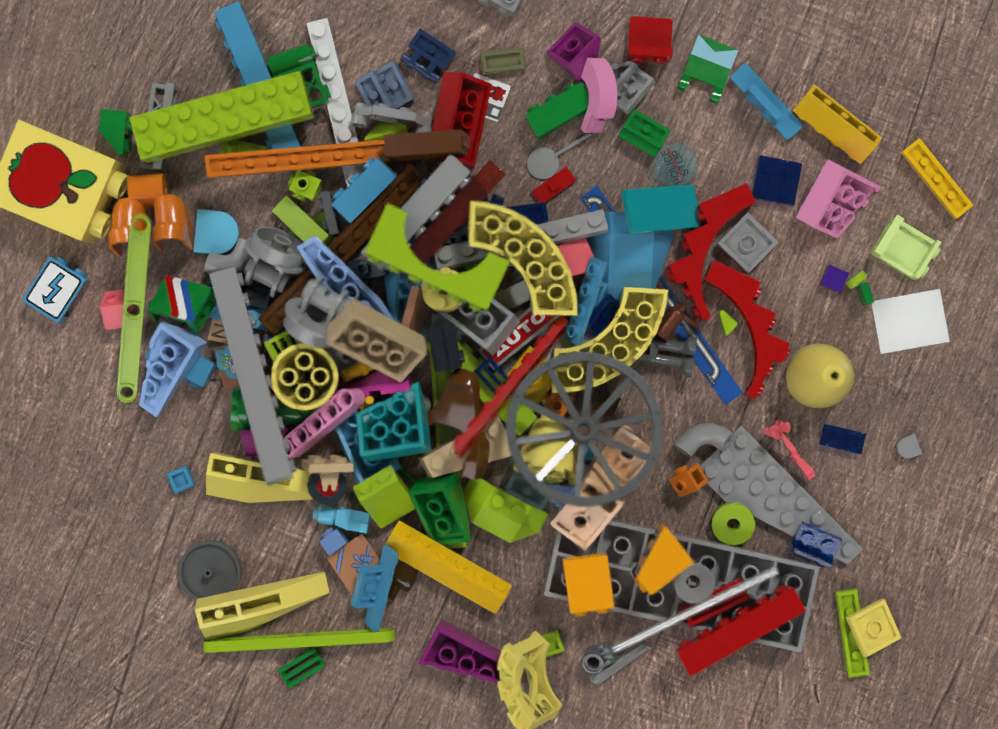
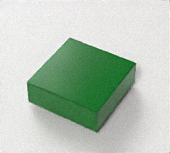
M865 282L857 285L856 290L861 305L874 303L869 283Z

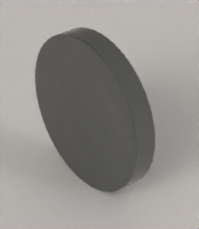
M216 540L201 541L190 547L182 556L178 567V578L181 587L188 596L196 601L199 598L235 591L242 577V565L237 553L229 545Z

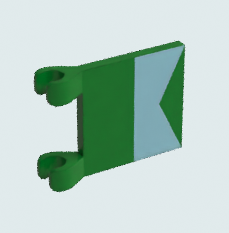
M698 34L678 85V90L685 92L690 79L693 78L715 87L710 97V102L717 104L721 98L738 50Z

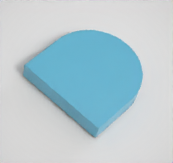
M197 209L193 252L225 254L237 244L240 235L239 226L234 218L222 211Z

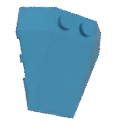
M604 212L608 232L587 238L594 257L607 262L602 281L608 283L605 291L606 300L620 301L624 287L655 289L673 240V230L629 235L625 212Z

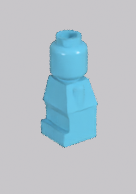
M322 504L320 507L315 506L313 512V519L317 520L320 524L333 525L335 523L338 528L361 533H368L370 529L371 516L366 510L340 507L337 510L334 506Z

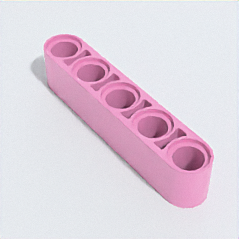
M358 388L339 391L284 438L288 439L289 446H291V451H287L288 458L302 456L364 404V393Z

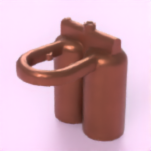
M675 303L674 306H668L665 310L656 334L668 341L683 319L698 330L700 325L683 313L685 307L682 303Z

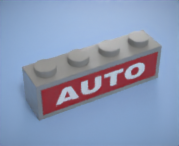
M531 307L525 312L521 309L514 314L520 323L494 355H491L481 346L478 351L492 369L495 370L561 315L533 314Z

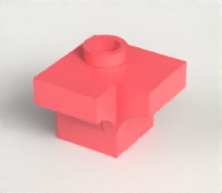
M125 289L104 292L99 308L105 330L122 328ZM136 305L128 306L127 311L129 313L134 311Z

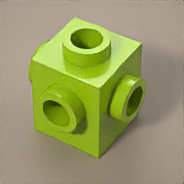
M304 170L303 172L296 171V174L292 173L288 185L290 186L289 190L294 193L292 197L303 202L305 199L316 202L324 182L315 177L316 173Z

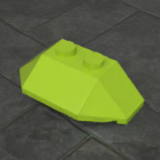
M470 478L463 490L471 522L509 543L539 533L549 514L483 478L477 480Z

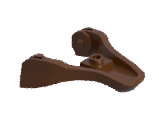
M459 368L450 374L441 399L427 413L429 433L435 423H443L458 428L465 433L473 417L477 418L481 414L479 378L475 373ZM485 432L470 447L471 452L463 464L462 476L477 480L482 478L486 472L490 442ZM425 453L414 454V455H408V456L420 457V456L424 455Z

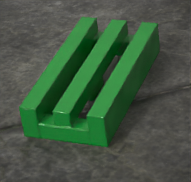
M313 647L278 669V672L282 675V679L290 689L324 668L327 664L317 648ZM313 653L316 656L288 674L285 672ZM319 661V665L315 666L314 668L302 674L293 681L290 680V678L296 675L297 673L301 672L305 668Z

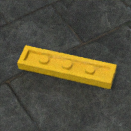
M920 138L901 152L954 220L974 206Z

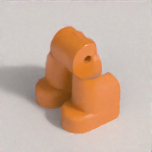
M166 174L130 175L127 180L128 198L118 200L113 207L111 230L108 233L109 248L118 257L122 256L121 243H129L131 219L137 214L146 215L148 208H154L153 245L158 251H163V239L181 240L189 250H193L192 219L189 209L179 196L168 195ZM142 219L134 222V226L138 230L147 228L146 221Z

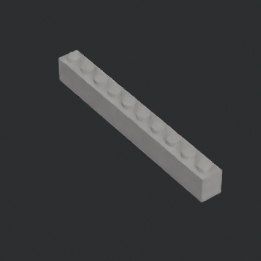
M235 267L210 273L211 283L266 484L270 486L294 479L293 472H296L294 460H289L287 451H290L288 439L283 438L281 430L285 428L282 417H277L275 409L279 408L276 396L271 397L269 388H273L270 375H265L264 368L267 367V362L264 354L260 355L258 347L262 345L259 334H254L252 328L256 326L253 313L249 314L247 306H250L248 294H243L241 286L245 285L242 273H237Z

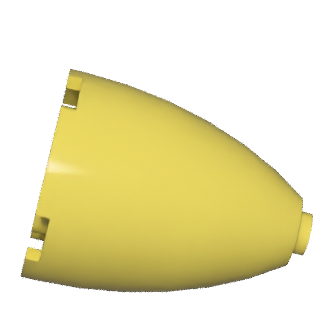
M811 344L800 348L790 358L786 370V385L791 395L799 403L812 408L830 407L842 401L849 394L854 382V369L849 358L838 348L827 344Z

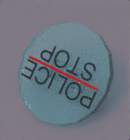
M674 143L666 145L655 157V174L661 182L668 186L685 185L696 173V156L690 148L683 144Z

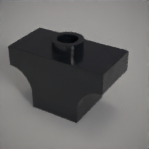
M366 257L344 263L363 282L380 279L389 274V270L384 269L381 272Z

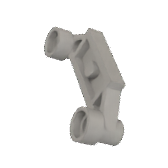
M356 103L354 115L351 116L350 123L354 127L367 128L368 120L374 119L416 127L415 133L432 131L431 115H418L416 112H412L411 109L400 107L399 110L393 109L387 104L369 106L365 103Z

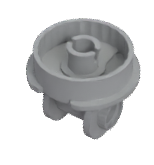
M256 228L253 236L248 238L244 244L245 250L251 256L244 269V274L246 275L244 283L249 286L254 280L263 283L271 288L270 296L276 298L279 293H283L287 289L292 275L289 273H302L307 268L306 261L297 249V246L303 242L294 235L277 228Z
M319 275L315 281L311 279L307 283L301 297L288 300L285 305L286 316L283 324L286 330L300 342L315 348L328 349L332 347L327 344V327L349 302L347 299L350 292L345 289L339 295L329 290V288L323 285L325 277Z

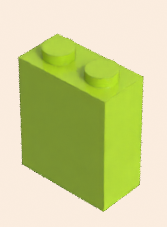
M391 465L353 487L359 502L380 529L415 509L408 494V487Z

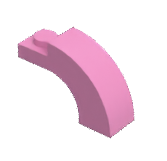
M587 58L581 78L585 81L588 88L589 104L581 129L584 133H602L607 118H614L616 112L617 84L614 72L605 58Z

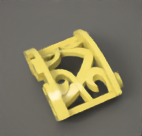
M537 631L532 632L529 638L515 645L510 643L504 645L499 657L497 670H500V681L497 682L501 701H505L509 710L507 715L516 729H535L545 722L554 719L562 707V703L552 691L546 675V655L550 644ZM523 669L526 671L529 683L528 695L521 689L520 679Z

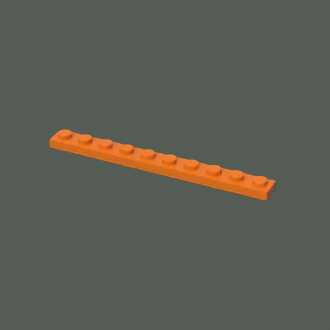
M384 140L205 155L207 179L364 165L371 157L375 160L378 156L386 163L424 159L391 161L384 155Z

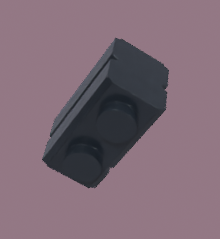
M452 324L427 329L435 373L462 368L461 363H465L463 350H459L458 341H461L459 328H455V325Z

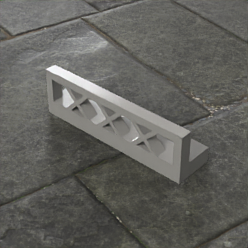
M152 83L148 112L176 105L179 87L172 83H166V85ZM157 89L165 90L161 104L156 99ZM168 158L154 161L153 165H147L140 159L139 168L166 172Z

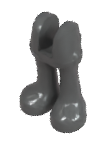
M654 337L649 344L650 354L646 355L643 353L637 361L646 363L647 366L655 364L675 367L682 371L683 376L691 378L694 358L660 355L658 351H669L694 356L697 337H689L684 342L664 341Z

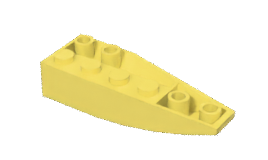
M213 452L210 453L206 472V495L247 503L312 500L307 488L308 478L311 473L304 469L296 468V472H293L294 479L268 486L259 460Z
M325 572L199 598L196 601L195 612L199 628L206 640L250 631L330 593Z

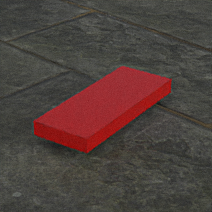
M565 167L531 192L542 206L574 183L576 179L568 168Z

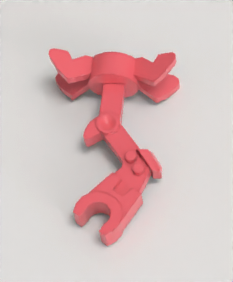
M777 419L773 426L765 428L763 432L777 440L781 438L785 447L790 452L788 456L793 461H796L798 468L810 481L816 476L814 470L803 458H800L794 445L783 433L790 432V423H783L780 419Z

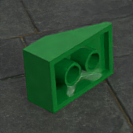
M449 473L433 478H419L408 491V494L429 538L441 545L470 542L471 535L464 492L456 474Z

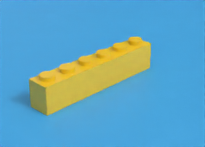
M398 521L385 544L398 553L399 560L494 614L497 613L505 601L512 586L510 583L401 521Z

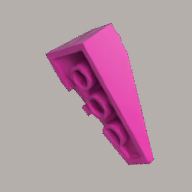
M378 371L336 391L333 396L343 389L357 388L364 393V396L409 391L410 387H412L411 374L409 373L402 382H399Z

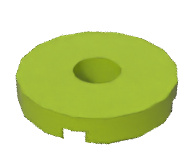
M739 502L722 504L712 516L714 535L720 541L729 545H738L746 542L751 538L755 530L753 513L747 506ZM730 519H737L740 524L736 528H730L727 522Z

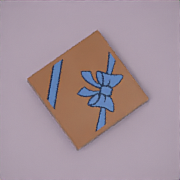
M361 533L328 556L327 560L349 592L353 593L360 565L379 564L380 557L365 535Z

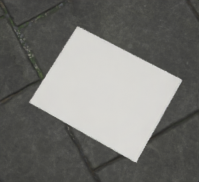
M940 289L875 300L872 303L881 354L950 342Z

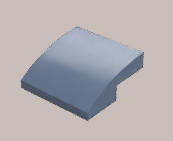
M396 61L388 63L377 71H371L355 81L365 103L369 106L387 104L390 108L399 109L415 100Z

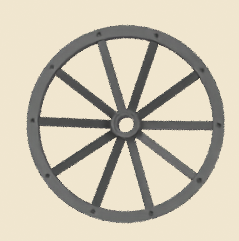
M573 352L559 355L542 363L520 383L509 406L506 436L509 452L515 466L534 489L547 498L562 504L576 507H594L621 499L635 490L644 481L658 458L662 444L663 424L655 395L645 380L635 370L620 360L607 355L593 352ZM571 363H588L581 418L554 368ZM599 364L609 367L625 376L626 379L596 413L588 419L594 365ZM545 373H548L574 422L524 398L531 385ZM631 383L640 391L650 411L649 413L595 425L599 418ZM522 404L571 430L516 438L515 425L519 405ZM652 420L653 437L649 454L596 433ZM578 427H587L589 434L586 436L580 435L577 430ZM572 437L536 476L526 465L518 448V445ZM593 439L643 459L646 462L638 474L622 486ZM578 442L573 496L561 493L549 487L541 480ZM586 443L614 486L615 491L599 496L581 497Z

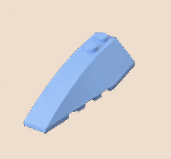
M316 235L297 246V249L315 277L317 278L319 275L325 277L323 283L325 287L339 295L346 289L350 292L348 301L353 298L394 320L382 300Z

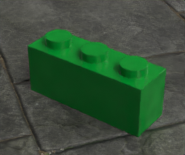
M574 82L565 87V92L557 95L555 93L546 98V103L538 106L536 104L526 110L525 120L537 141L586 113L589 104V94L582 82L577 85Z

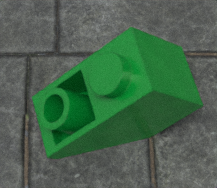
M101 109L99 132L120 156L128 158V152L132 150L130 131H133L129 118L132 115L127 111Z

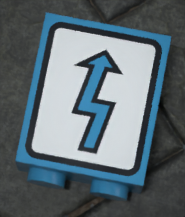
M49 256L22 301L56 323L65 324L69 318L65 315L84 284L90 285L92 281L86 278L88 274L79 268L74 270L69 267L70 262L64 258Z

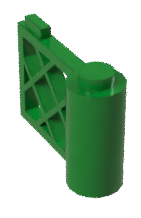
M308 43L267 57V62L274 78L298 71L303 75L304 72L312 69L314 77L311 83L305 81L306 86H308V96L313 88L321 92L322 99L317 101L310 100L311 107L313 109L329 103L328 98L331 97L327 84L323 85L314 61L317 55L313 45L309 46Z

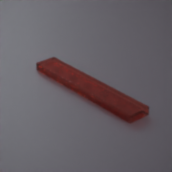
M489 160L412 244L410 250L414 256L425 265L469 217L470 201L482 202L506 174Z

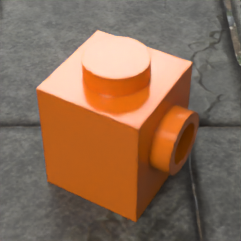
M547 392L541 402L544 405L543 407L563 417L567 412V408L559 393L550 394ZM568 395L571 402H573L575 398Z
M699 463L689 467L683 465L674 470L675 475L669 478L679 498L697 491L709 482Z

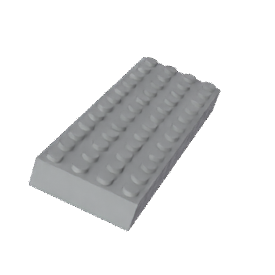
M582 516L575 518L578 524L584 525L587 523L586 519ZM611 519L586 551L561 532L556 531L543 590L544 596L568 601L562 558L606 552L614 608H610L611 611L663 621L682 612L680 606L688 603L682 600L676 593L674 578L652 595L648 591L643 593L634 581L636 575L633 571L656 528ZM671 532L694 563L702 564L711 571L715 581L714 589L737 578H740L743 582L773 566H776L779 571L778 575L747 589L746 592L750 599L692 627L689 626L687 620L676 625L697 630L705 628L710 630L717 626L716 623L725 617L730 619L735 616V612L744 606L749 608L754 605V601L764 595L768 597L774 594V589L783 584L786 586L791 585L806 611L753 642L801 653L820 568L818 565ZM690 575L686 580L687 586L691 588L696 587L699 584V578L696 575Z

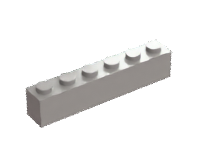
M452 154L400 209L408 213L405 221V237L409 248L411 246L409 242L414 236L419 238L426 230L425 224L429 220L433 222L441 213L439 209L444 204L448 206L454 200L456 190L459 187L463 189L471 180L469 178L471 172ZM366 246L365 249H364L361 253L367 258L368 255L364 254V252H365V250H366V248H367V246ZM381 261L379 265L373 263L381 272L384 269L388 271L387 264Z

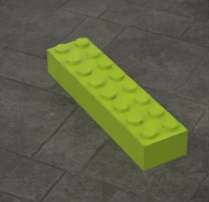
M298 71L129 118L140 159L145 163H150L313 119L314 114L304 77Z

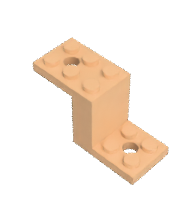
M627 425L621 426L611 438L648 454L652 445ZM605 445L600 451L622 486L631 481L646 462L635 456L627 458L622 454L621 450ZM596 458L585 470L582 477L581 497L599 496L615 491L614 486ZM627 495L617 501L601 506L576 507L565 504L551 521L550 525L586 551L624 505ZM582 516L586 519L587 523L584 525L578 524L575 518Z

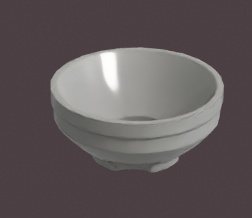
M699 563L691 564L674 578V587L678 596L682 600L693 604L708 599L715 586L711 571ZM690 575H696L699 578V584L694 588L688 587L686 584V580Z

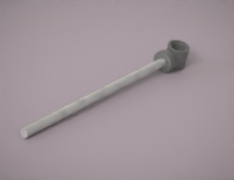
M773 566L615 645L608 640L600 645L589 646L582 661L583 668L590 674L599 673L603 667L619 659L618 652L778 575L777 567ZM590 657H595V658H597L599 661H597V662L592 661V660L590 659Z

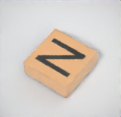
M212 318L208 340L228 344L222 321Z

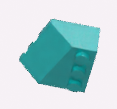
M419 382L411 385L412 387H410L409 391H399L393 394V397L383 402H378L357 413L360 457L367 462L431 452L427 408Z

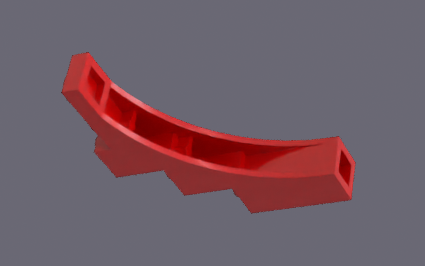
M748 183L698 205L696 213L700 222H704L705 225L684 234L681 241L684 251L686 253L689 252L690 256L667 266L666 274L670 283L674 282L675 286L684 283L685 286L682 287L687 299L691 298L694 305L691 307L694 317L696 319L699 318L700 321L711 318L702 296V271L707 251L718 231L732 216L756 203Z
M713 260L702 281L723 293L739 310L746 322L753 343L754 370L744 396L755 399L756 396L760 397L765 385L762 383L765 377L770 376L774 368L771 365L772 362L780 364L789 357L791 352L788 349L790 343L767 333L775 325L776 319L774 316L776 313L752 302L753 299L757 300L762 288H759L761 282Z

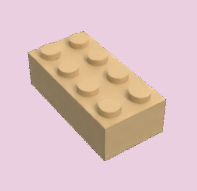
M353 298L350 299L327 327V344L399 382H402L427 354L424 336Z

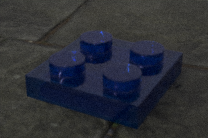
M759 155L752 188L754 199L794 206L802 163Z

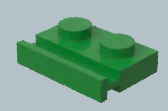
M633 109L617 137L655 158L671 130L638 110Z

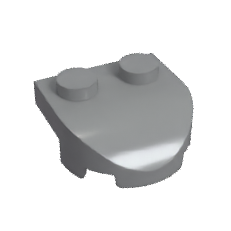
M634 62L614 63L610 66L614 72L617 84V108L629 115L656 82L654 78L640 70Z

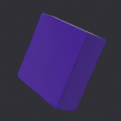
M828 265L819 285L841 293L849 273Z

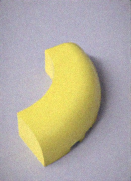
M470 201L468 222L469 246L496 252L508 259L519 270L527 284L533 314L577 315V297L571 272L561 252L549 236L526 217L510 209L486 202Z
M624 287L618 310L608 327L596 338L585 344L572 348L554 349L553 358L573 352H593L613 357L630 367L644 353L658 331L667 304L668 290ZM571 363L554 368L566 393L585 390L588 363ZM595 364L592 387L603 384L620 375V373L609 367ZM552 382V393H558Z

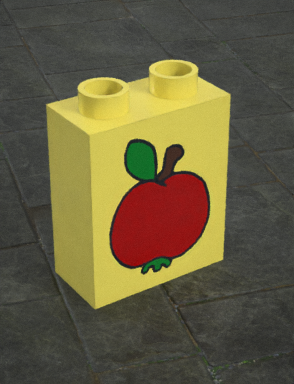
M18 120L0 162V207L70 237L94 245L96 238L103 240L109 233L112 215L107 214L113 197L120 200L127 190L129 175L124 174L126 165L115 159Z

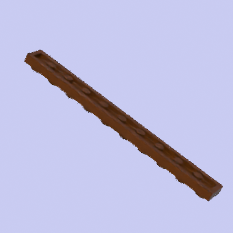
M408 162L397 174L396 178L327 247L345 263L374 233L387 203L398 208L420 185L424 178L423 175ZM309 266L258 318L274 335L284 326L283 320L286 316L285 305L288 300L301 297L307 283L311 279L315 281L316 277Z

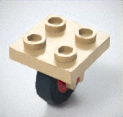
M310 455L308 459H302V469L311 473L308 478L307 488L312 499L324 505L334 504L341 500L347 488L346 478L342 472H353V463L348 461L346 457H342V455H329V459L321 458L319 455Z

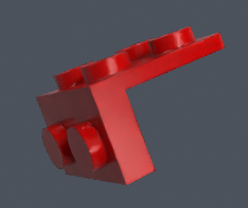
M631 17L629 21L627 60H632L635 63H644L645 61H653L655 64L670 63L673 57V48H671L673 21L668 18Z

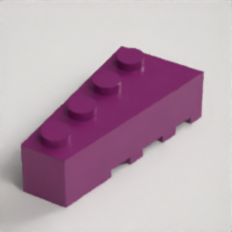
M440 619L418 664L425 666L427 664L435 666L437 669H447L458 672L461 675L466 676L467 674L478 677L481 680L497 683L500 681V670H497L501 650Z

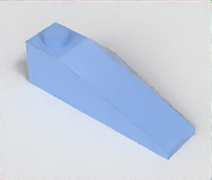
M161 322L150 340V356L146 362L147 373L143 381L139 405L155 417H158L199 358L207 342L188 329Z

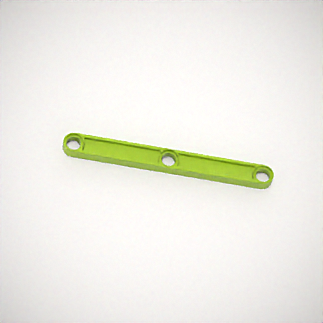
M137 214L131 219L117 382V397L126 403L136 398L151 232V220L144 214ZM142 219L146 221L147 228L138 230L135 228L134 222ZM137 305L140 308V312L132 315L127 311L128 306ZM130 387L133 390V394L126 397L122 395L121 389Z
M379 628L377 632H373L371 629L213 638L203 640V652L214 653L384 643L395 641V629Z

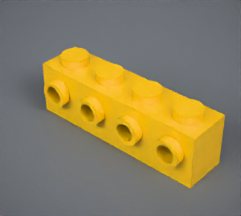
M813 84L793 109L801 120L808 122L816 132L823 134L834 146L842 149L852 160L857 161L859 164L872 153L882 139L880 135L815 84Z

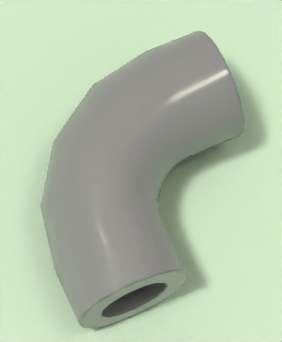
M238 237L236 247L231 254L221 255L210 252L204 271L210 274L235 267L237 273H241L251 258L244 247L246 239Z
M700 423L686 430L674 444V447L689 458H692L695 452L705 444L713 445L719 450L725 451L730 446L734 433L714 423Z

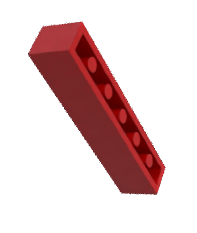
M783 584L774 589V594L768 597L764 595L754 601L755 604L751 607L744 606L735 612L736 615L730 619L725 617L719 620L714 628L701 630L697 633L698 637L693 640L686 639L678 644L679 648L675 649L690 677L804 613L806 609L791 585L786 586Z

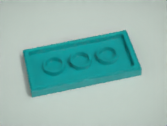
M694 184L625 189L621 191L629 235L701 227V222L696 213L698 205Z

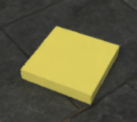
M881 598L846 617L862 657L866 658L902 638L885 599Z

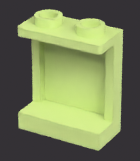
M897 214L891 217L870 254L912 280L919 279L920 277L923 278L929 270L928 263L931 259L934 260L941 250L939 248L941 241L929 238L903 222L904 218Z

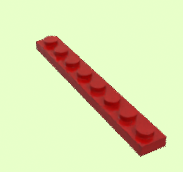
M561 316L557 322L553 321L549 325L548 333L544 338L542 336L539 337L531 353L527 352L524 355L518 369L514 368L507 378L508 381L505 385L501 384L496 389L495 397L491 402L486 401L481 408V414L477 418L473 417L467 425V431L456 437L453 442L454 454L461 459L512 398L520 383L540 364L567 331L568 320Z

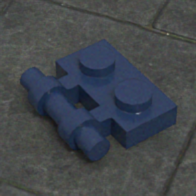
M419 29L408 45V48L414 51L413 55L410 57L404 53L400 60L407 64L406 67L410 70L414 69L422 74V77L427 81L430 79L437 83L441 76L434 72L435 69L438 67L445 71L456 55V52L422 29ZM420 57L431 62L428 67L418 62Z

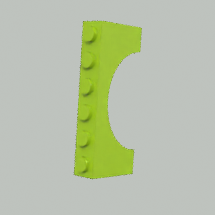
M387 203L364 254L368 255L367 260L377 265L381 261L388 265V270L396 274H400L402 271L409 275L407 279L420 284L423 281L429 284L428 289L440 294L442 290L448 293V298L460 303L463 300L470 303L468 307L479 313L481 310L486 311L510 261L489 252L477 267L464 273L447 274L432 270L414 256L407 244L405 221L408 213Z

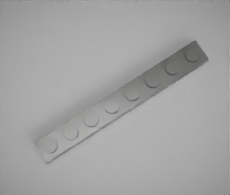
M603 209L537 225L549 236L555 245L608 232ZM468 241L433 249L438 270L443 267L453 269L482 262L489 252L503 257L488 249L471 247Z

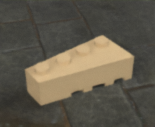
M496 416L484 430L490 442L488 462L511 456L507 443L506 429L499 416ZM456 437L418 458L428 477L433 478L462 470L464 461L471 450L469 449L461 459L456 456L453 445Z

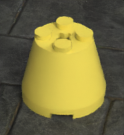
M306 344L290 346L279 354L272 367V387L275 394L284 404L294 409L311 410L324 405L333 396L338 385L339 376L336 363L332 356L322 348H315ZM306 372L312 373V381H306Z
M541 414L540 419L535 420L528 436L571 429ZM572 437L523 444L520 449L521 456L536 476ZM578 442L541 481L553 484L569 481V484H575ZM514 464V468H513V469H514L516 472L520 473V472L518 471L517 467H516L515 464Z

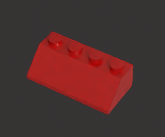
M444 72L432 131L461 129L465 132L470 140L467 156L454 157L464 166L475 168L492 84L463 72ZM439 157L433 159L444 162L448 157Z

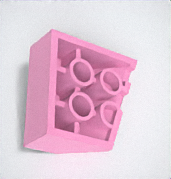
M828 159L816 182L811 187L806 200L800 207L796 218L817 230L839 238L855 219L857 210L861 206L865 208L869 203V196L874 191L877 193L882 187Z

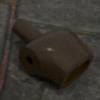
M399 560L395 566L392 587L388 593V598L394 601L400 590L410 592L417 579L419 570Z

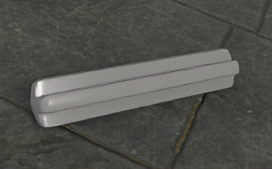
M643 641L629 647L618 655L619 659L603 667L599 673L591 674V680L595 685L601 684L646 652L647 647Z

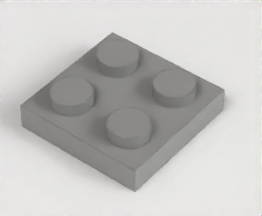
M747 212L717 245L748 274L779 242Z

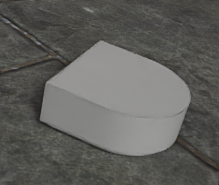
M914 433L897 441L896 451L901 457L913 458L922 454Z

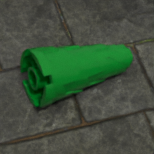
M233 387L231 431L251 430L241 389ZM276 396L279 406L278 409H275L277 417H282L284 426L301 424L316 411V408L311 410L291 408Z

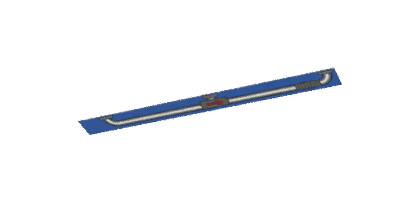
M598 186L580 197L589 212L602 209L604 212H616ZM660 275L655 289L668 290L666 310L668 306L680 303ZM684 310L683 313H684L686 316L689 317V315L687 314V312ZM683 319L674 333L681 342L686 341L692 336L697 337L695 355L691 357L694 358L695 363L725 405L743 392L701 332Z

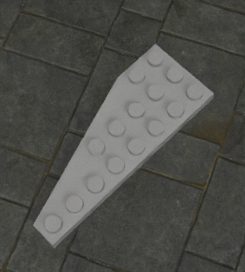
M741 425L733 432L734 438L725 451L717 448L700 465L709 481L707 484L725 502L742 503L751 510L754 517L846 564H849L863 550Z

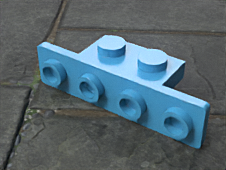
M744 63L730 76L734 84L745 94L747 101L752 106H755L761 112L760 114L763 119L768 123L770 122L786 140H789L803 127L802 123L747 63Z
M590 257L577 297V315H571L564 337L576 345L582 344L588 323L595 324L608 284L602 281L607 262L595 257Z
M389 545L383 546L379 564L360 565L351 605L354 608H368L365 624L373 632L379 631L380 624L382 623L395 566L398 562V553Z

